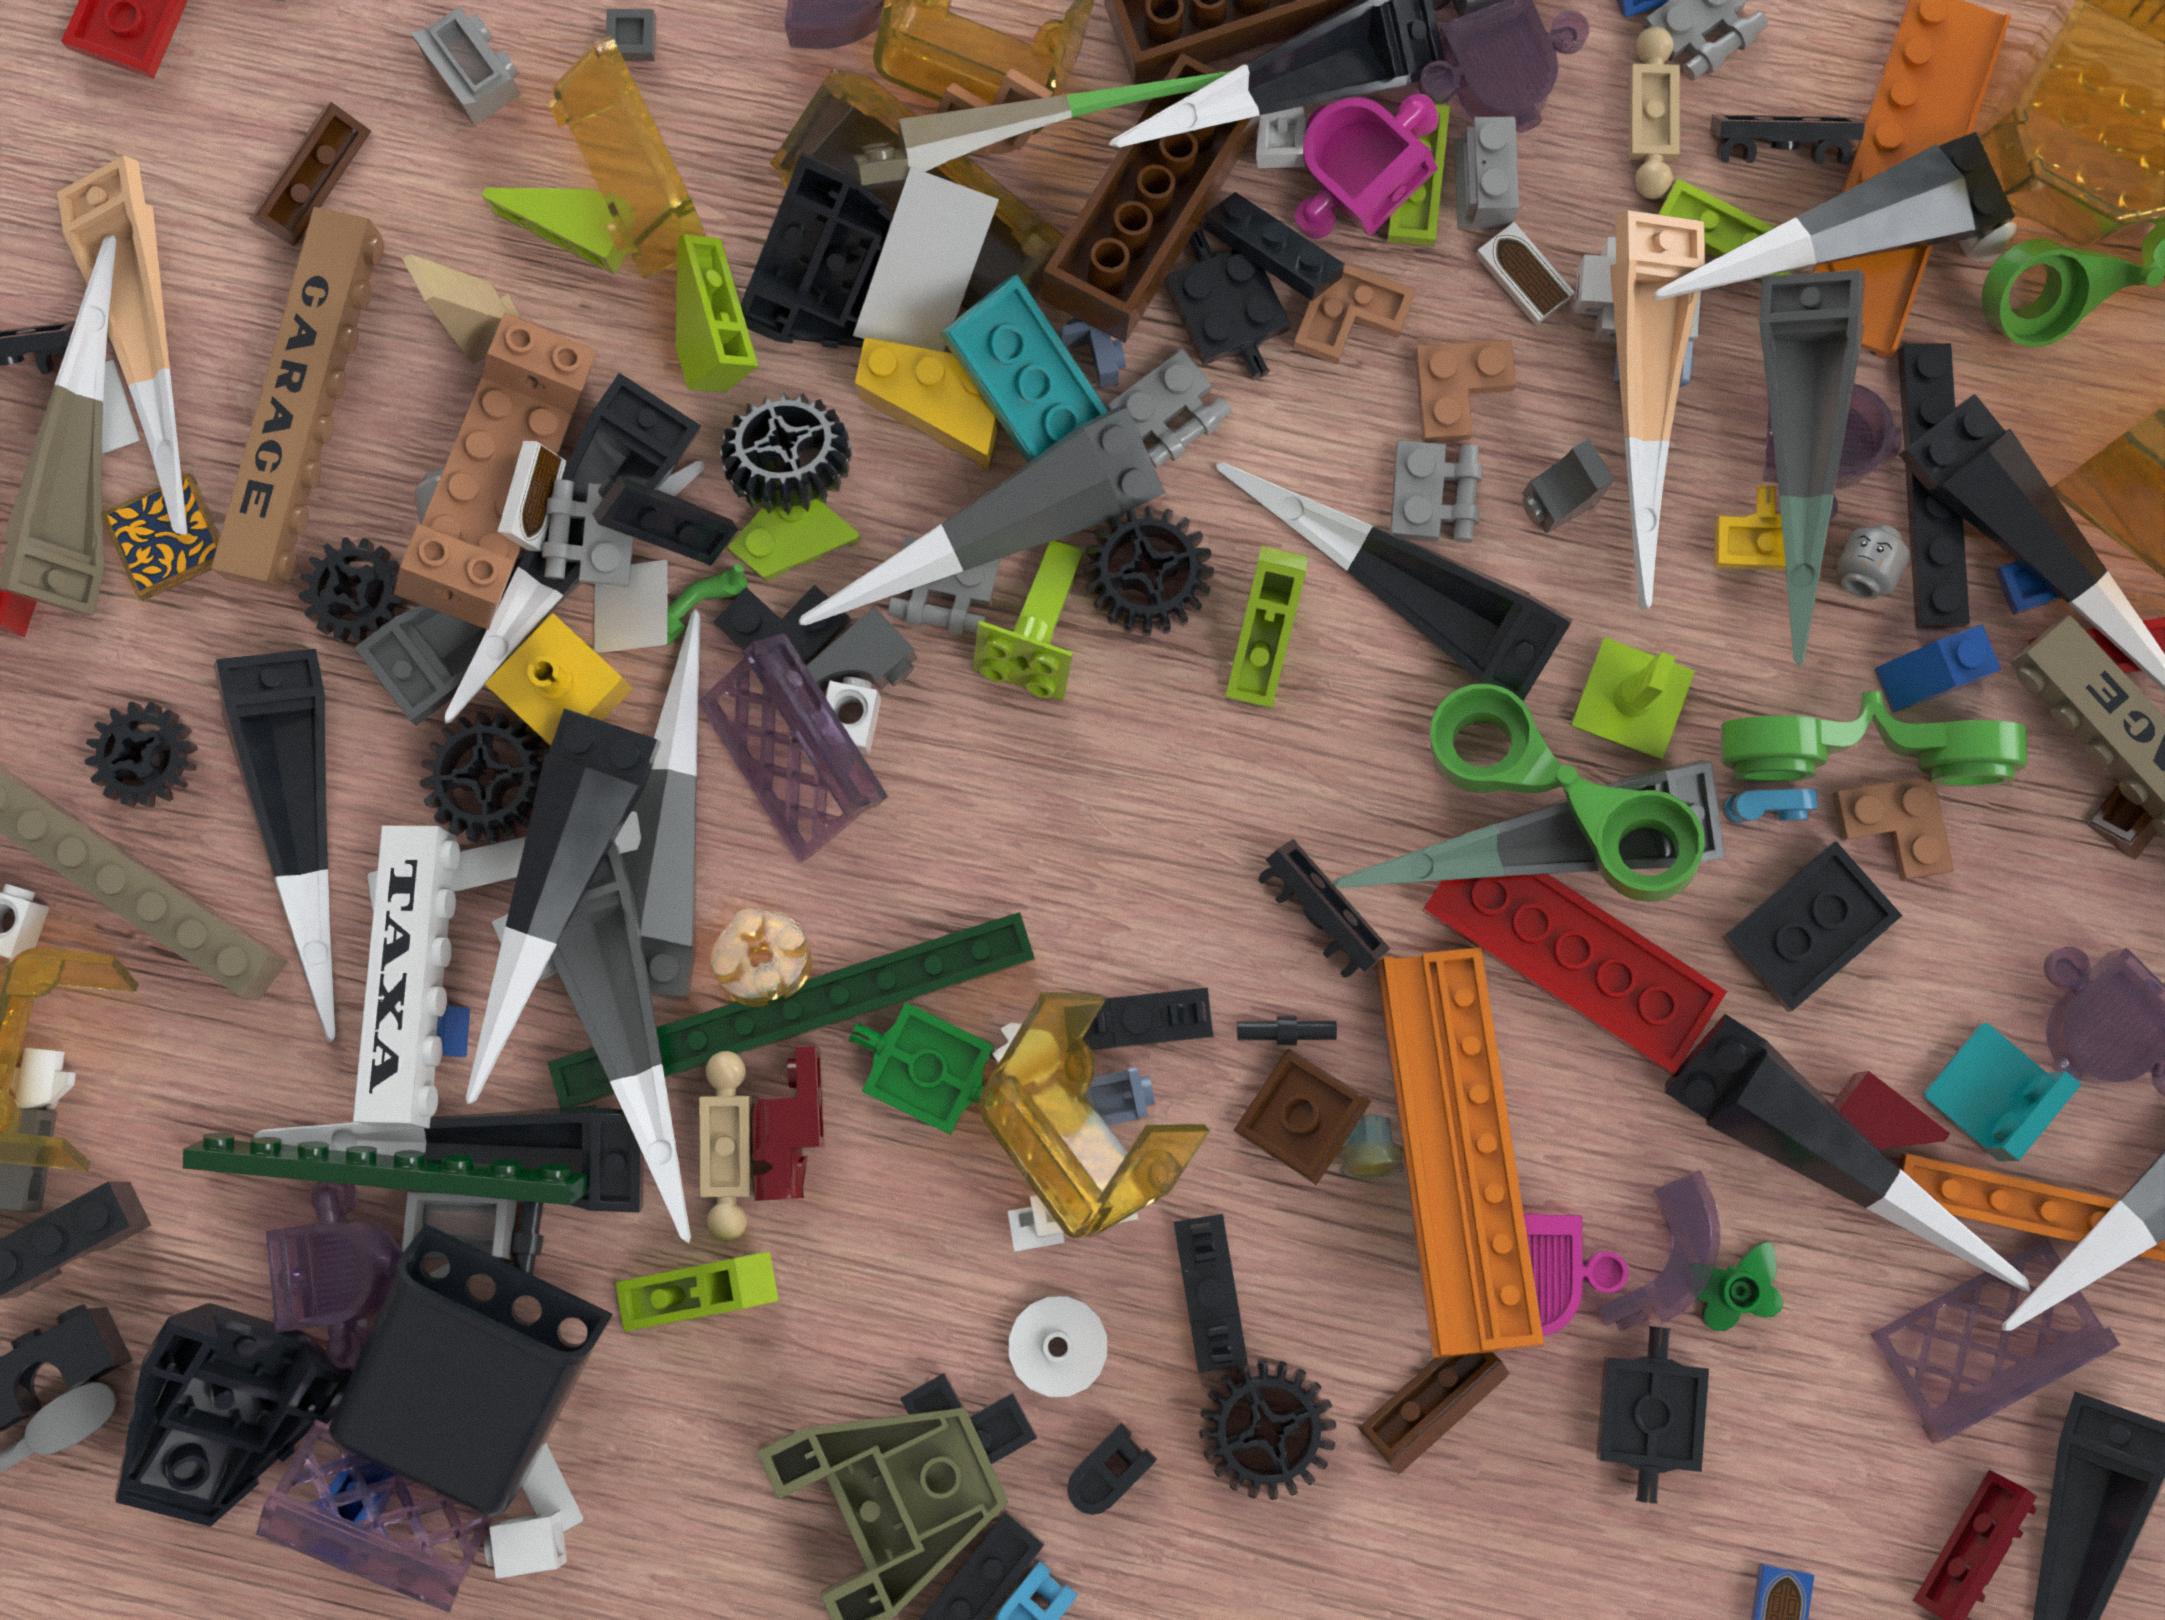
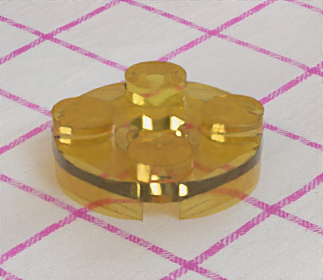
M749 907L740 910L735 915L734 920L727 924L720 932L712 949L710 965L724 991L730 998L747 1006L761 1007L770 1005L768 1000L777 999L782 995L786 999L801 988L810 973L812 955L806 934L794 918L776 910H757L756 908ZM761 949H768L773 959L770 962L761 961L758 967L752 966L754 962L752 959L753 954Z

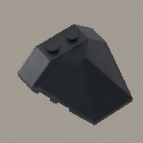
M802 152L740 304L747 329L783 343L793 344L794 340L822 343V347L838 348V345L863 347L864 339L853 336L895 213L847 171Z
M207 1303L168 1317L142 1360L115 1492L116 1503L211 1527L259 1484L258 1477L278 1459L282 1462L287 1460L295 1452L294 1445L314 1427L320 1430L332 1420L353 1371L300 1330L213 1303Z

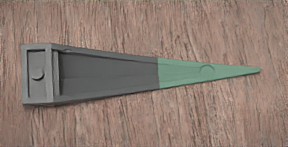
M1862 270L1762 277L1759 326L1779 489L1793 659L1799 667L1803 664L1864 331L1862 322L1865 275Z
M1699 760L1661 769H1650L1604 785L1637 791H1662L1681 799L1695 812L1703 828L1704 852L1700 863L1725 858L1712 761ZM1567 799L1336 878L1331 884L1340 888L1599 870L1595 861V854L1578 827ZM1639 828L1631 831L1621 839L1619 844V854L1623 863L1629 869L1670 868L1676 861V849L1672 840L1663 832L1653 828Z

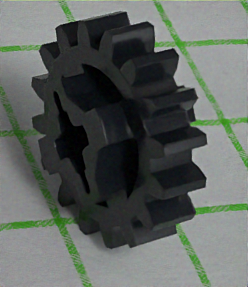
M345 537L342 539L341 550L338 551L328 543L325 544L324 551L327 557L320 560L317 557L311 556L309 561L316 568L314 573H301L300 579L310 585V589L300 592L299 598L305 603L313 604L304 612L305 616L311 621L319 620L316 628L325 635L330 634L334 630V638L342 643H346L350 633L357 642L361 643L367 638V631L371 630L374 633L382 627L381 624L385 621L389 622L396 617L392 613L395 607L406 608L408 604L400 596L394 594L398 578L395 576L398 575L401 564L397 560L389 561L391 553L382 545L374 551V544L366 538H363L358 548H356L354 542ZM362 561L373 564V566L370 567L366 564L361 568L352 567L350 562ZM348 577L352 579L355 583H358V585L355 588L358 593L356 596L360 604L357 603L354 599L350 598V596L353 593L350 588L352 585L348 580ZM349 612L356 614L358 619L343 620L334 616L338 614L342 617Z
M134 701L129 702L127 707L128 714H124L115 708L109 710L113 722L107 725L97 721L95 727L102 733L100 738L87 739L86 742L88 746L96 749L95 756L85 759L86 765L99 770L90 778L92 783L101 787L106 786L103 792L104 796L113 800L120 798L121 804L132 808L136 806L138 800L141 805L154 808L156 795L169 802L173 800L170 788L173 785L186 788L188 783L181 777L183 771H194L197 765L187 760V754L194 753L198 750V747L189 741H184L192 732L191 728L183 723L177 724L180 717L178 714L169 709L162 713V707L153 702H149L145 710L142 705ZM151 724L161 729L158 731L152 729L145 733L138 726ZM142 747H146V749L140 752V749ZM141 758L144 759V760H143L142 762H140V763L137 762V761H139ZM138 776L139 779L145 782V785L131 786L125 784L123 780H132Z

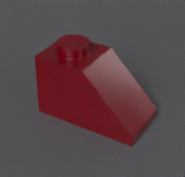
M1870 1071L1854 1073L1832 1103L1878 1149L1945 1142L1951 1134Z

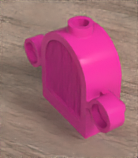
M1424 94L1409 96L1401 103L1396 117L1377 102L1359 97L1345 98L1328 106H1321L1311 114L1306 124L1307 131L1303 142V154L1305 162L1321 191L1316 196L1304 199L1296 209L1295 219L1305 236L1312 239H1320L1330 234L1336 224L1334 210L1339 208L1370 237L1438 170L1430 149L1418 139L1431 134L1439 122L1437 108L1430 97Z
M1524 1214L1544 1337L1559 1331L1573 1318L1581 1302L1583 1282H1587L1593 1289L1599 1292H1616L1625 1285L1628 1278V1268L1625 1261L1613 1252H1597L1591 1255L1587 1261H1582V1215Z

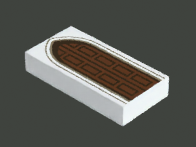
M1515 222L1483 245L1476 253V257L1535 326L1567 303L1575 294L1572 288Z
M523 441L498 528V533L528 551H542L551 515L546 514L547 499L553 497L554 480L562 479L566 460L537 441Z

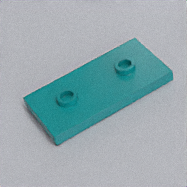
M1018 275L1010 276L939 333L1027 463L1080 424L1108 412Z

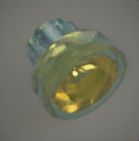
M1364 1115L1361 1117L1348 1137V1145L1342 1147L1338 1152L1339 1156L1344 1160V1163L1339 1168L1341 1174L1357 1178H1373L1394 1175L1404 1170V1164L1399 1160V1156L1403 1153L1402 1146L1392 1143V1127L1389 1117L1381 1115Z

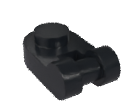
M1123 1422L1119 1423L1069 1476L1067 1486L1069 1499L1073 1506L1082 1513L1095 1515L1111 1508L1157 1460L1147 1448L1141 1450L1130 1438L1132 1432ZM1114 1452L1128 1464L1118 1476L1105 1463Z

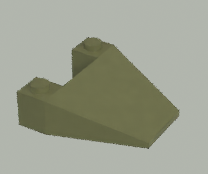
M966 1408L806 1426L757 1450L778 1500L824 1477L827 1478L867 1567L821 1590V1597L831 1620H892L1009 1503Z

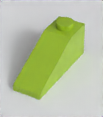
M486 187L481 195L493 214L613 275L616 274L642 228L633 210L634 205L624 197L613 192H609L608 196H605L593 189Z
M682 233L677 238L675 347L688 390L726 393L757 368L758 363L721 238Z
M1261 546L1225 697L1270 708L1273 707L1306 575L1308 556Z
M770 1251L615 1282L624 1332L779 1301Z

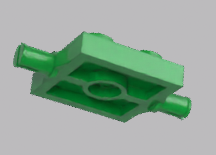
M905 1002L895 1024L884 1035L861 1025L859 1022L855 1025L853 1030L870 1038V1040L868 1041L851 1033L848 1041L875 1053L872 1071L862 1092L949 1135H952L962 1113L973 1102L997 1113V1115H1000L1002 1112V1106L987 1100L986 1097L1006 1104L1008 1096L982 1084L984 1068L995 1048L993 1044Z

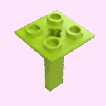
M1055 540L1049 542L1013 632L979 620L973 670L980 672L985 678L993 682L1003 683L1007 681L1024 687L1037 697H1053L1064 701L1073 652L1050 645V642L1082 561L1084 550Z
M1603 637L1571 727L1662 761L1695 671L1674 663L1676 657L1662 651L1657 656Z

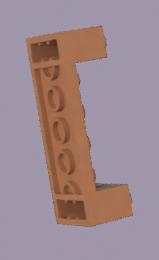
M504 312L487 353L480 382L422 524H417L401 563L394 592L395 595L484 629H490L521 550L520 545L498 533V528L523 441H537L558 455L586 384L597 350ZM529 376H533V377L537 378L538 380H537V381L532 380V379L529 378Z

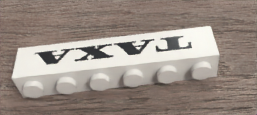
M382 826L353 1115V1122L371 1127L430 1128L431 1116L437 1110L438 1093L434 1086L435 1066L439 1065L443 1050L442 1041L439 1036H436L438 1016L444 1015L447 1006V994L443 987L444 967H447L451 960V943L447 938L449 918L453 917L456 908L455 893L451 889L453 870L458 868L460 862V847L456 841V836L439 826Z

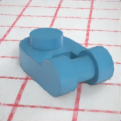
M1817 789L1747 791L1728 797L1723 804L1722 810L1727 820L1737 824L1758 819L1763 813H1778V821L1808 820V811L1818 809Z
M1039 1560L997 1611L993 1620H1059L1078 1594L1067 1584L1063 1587L1059 1585L1049 1575L1051 1569ZM1035 1591L1049 1603L1044 1611L1030 1599Z

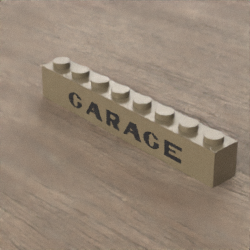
M2069 615L2051 625L2009 663L2017 670L2016 675L2020 683L2030 692L2039 694L2051 707L2050 712L2054 720L2061 727L2073 731L2085 744L2084 750L2088 757L2100 767L2107 768L2119 781L2118 786L2122 794L2132 803L2141 805L2154 819V828L2165 838V717L2074 618Z
M0 765L1 834L238 996L260 1001L288 960Z

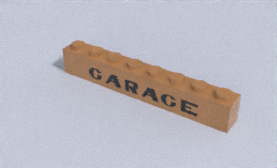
M318 207L313 208L211 567L213 571L226 580L282 592L285 580H290L294 573L296 555L293 551L298 534H303L308 524L309 511L306 505L311 489H315L320 481L321 463L319 459L323 444L329 443L333 434V408L336 399H340L345 391L346 373L344 369L347 358L357 348L359 340L358 319L361 309L365 310L371 298L370 276L373 266H377L380 263L383 255L384 243L381 238L382 235L368 218Z

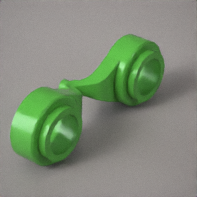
M2165 213L2162 220L2143 240L2142 265L2098 251L2065 247L2054 240L2045 238L2030 239L2013 246L1995 262L1985 279L1981 301L1986 320L1994 329L2017 344L2026 347H2042L2055 343L2067 336L2084 317L2118 290L2131 285L2158 286L2165 276ZM2044 264L2047 277L2042 293L2030 305L2022 309L2011 310L2009 295L2016 278L2033 265Z
M1492 684L1465 686L1448 695L1436 709L1430 727V747L1435 766L1442 776L1456 787L1475 793H1489L1499 790L1542 793L1562 786L1572 815L1595 854V861L1600 874L1607 884L1621 895L1637 901H1661L1680 893L1695 877L1704 852V832L1695 812L1681 799L1662 791H1637L1608 787L1582 779L1573 766H1562L1557 761L1535 726L1533 717L1526 704L1513 692L1503 687ZM1476 722L1490 723L1498 726L1507 734L1511 747L1507 756L1499 763L1489 767H1475L1465 763L1457 755L1453 746L1457 734L1466 726ZM1639 828L1656 829L1672 840L1676 849V861L1663 873L1641 875L1632 871L1623 863L1619 854L1621 839L1629 832Z
M1877 691L1862 693V705L1857 718L1852 722H1838L1803 716H1756L1734 719L1721 724V763L1725 767L1734 769V778L1745 781L1788 782L1813 778L1816 775L1815 768L1823 766L1828 762V755L1840 753L1860 741L1871 719L1886 747L1894 754L1918 758V768L1922 772L1931 774V782L1937 785L1975 787L2005 784L2015 780L2014 772L2022 770L2027 766V730L2025 725L1996 720H1967L1922 724L1904 723L1895 720L1888 714L1885 705L1882 703V692Z

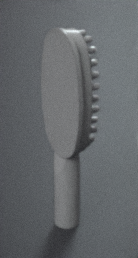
M92 1382L76 1387L54 1399L29 1421L25 1429V1436L0 1451V1474L34 1453L49 1455L65 1450L86 1439L97 1431L116 1411L119 1403L117 1392L107 1384Z

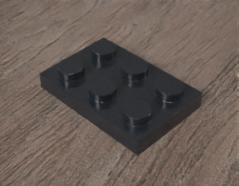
M1835 841L1830 843L1722 936V938L1787 1012H1791L1903 915L1839 843Z

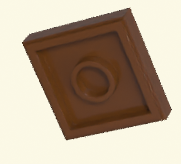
M1287 1049L1233 1131L1317 1186L1371 1104V1101L1347 1084L1292 1050Z

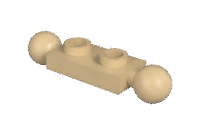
M1656 26L1642 31L1635 43L1636 54L1645 64L1633 63L1629 70V160L1644 161V164L1635 175V186L1637 191L1648 199H1658L1669 192L1673 184V173L1664 161L1676 162L1680 155V65L1664 64L1672 53L1673 39L1667 30Z
M729 1051L716 1053L709 1059L706 1065V1077L708 1082L716 1088V1096L699 1097L700 1197H717V1204L708 1213L707 1227L710 1233L721 1241L734 1240L744 1232L747 1225V1217L744 1209L737 1204V1197H750L753 1195L752 1095H736V1088L744 1080L746 1069L743 1060L737 1054Z

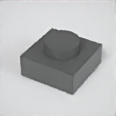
M607 9L605 54L608 61H655L657 17L654 9Z

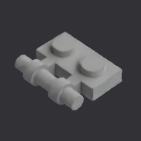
M1670 0L1647 16L1642 26L1644 29L1654 26L1662 27L1670 33L1673 39V50L1669 59L1672 61L1681 53L1687 51L1692 59L1683 65V71L1691 81H1694L1703 73L1711 74L1721 67L1724 63L1723 59L1736 49L1744 50L1754 43L1757 38L1756 35L1768 27V21L1759 11L1747 19L1740 18L1736 14L1745 7L1748 0ZM1717 27L1725 34L1715 43L1707 42L1703 38Z
M1184 349L1178 351L1107 404L1108 411L1125 404L1130 411L1142 441L1152 436L1158 443L1147 451L1154 468H1158L1168 459L1175 461L1186 452L1185 447L1203 433L1207 436L1220 427L1219 421L1232 412L1231 407L1223 397H1220L1208 407L1200 401V398L1211 391L1212 384ZM1185 410L1192 419L1173 432L1166 424Z
M1398 440L1396 445L1390 533L1402 539L1437 542L1440 538L1441 524H1453L1454 541L1461 543L1472 542L1474 525L1479 523L1480 508L1475 505L1476 485L1482 481V465L1478 464L1479 447L1475 445L1460 446L1459 463H1445L1446 444ZM1444 482L1457 483L1455 505L1442 504Z
M554 480L553 497L547 499L546 514L551 515L548 542H543L542 558H546V578L564 579L566 561L581 563L580 582L629 588L634 537L601 526L596 522L592 513L603 500L598 493L600 484L589 483L586 503L572 500L573 481ZM570 518L585 520L583 546L568 544Z
M905 537L903 549L918 539ZM1000 559L910 589L913 590L910 601L892 597L888 616L906 619V624L921 627L922 623L948 628V633L963 636L964 631L977 634L979 620L986 622V616L969 613L971 602L990 606ZM929 593L954 598L953 608L948 609L928 605Z

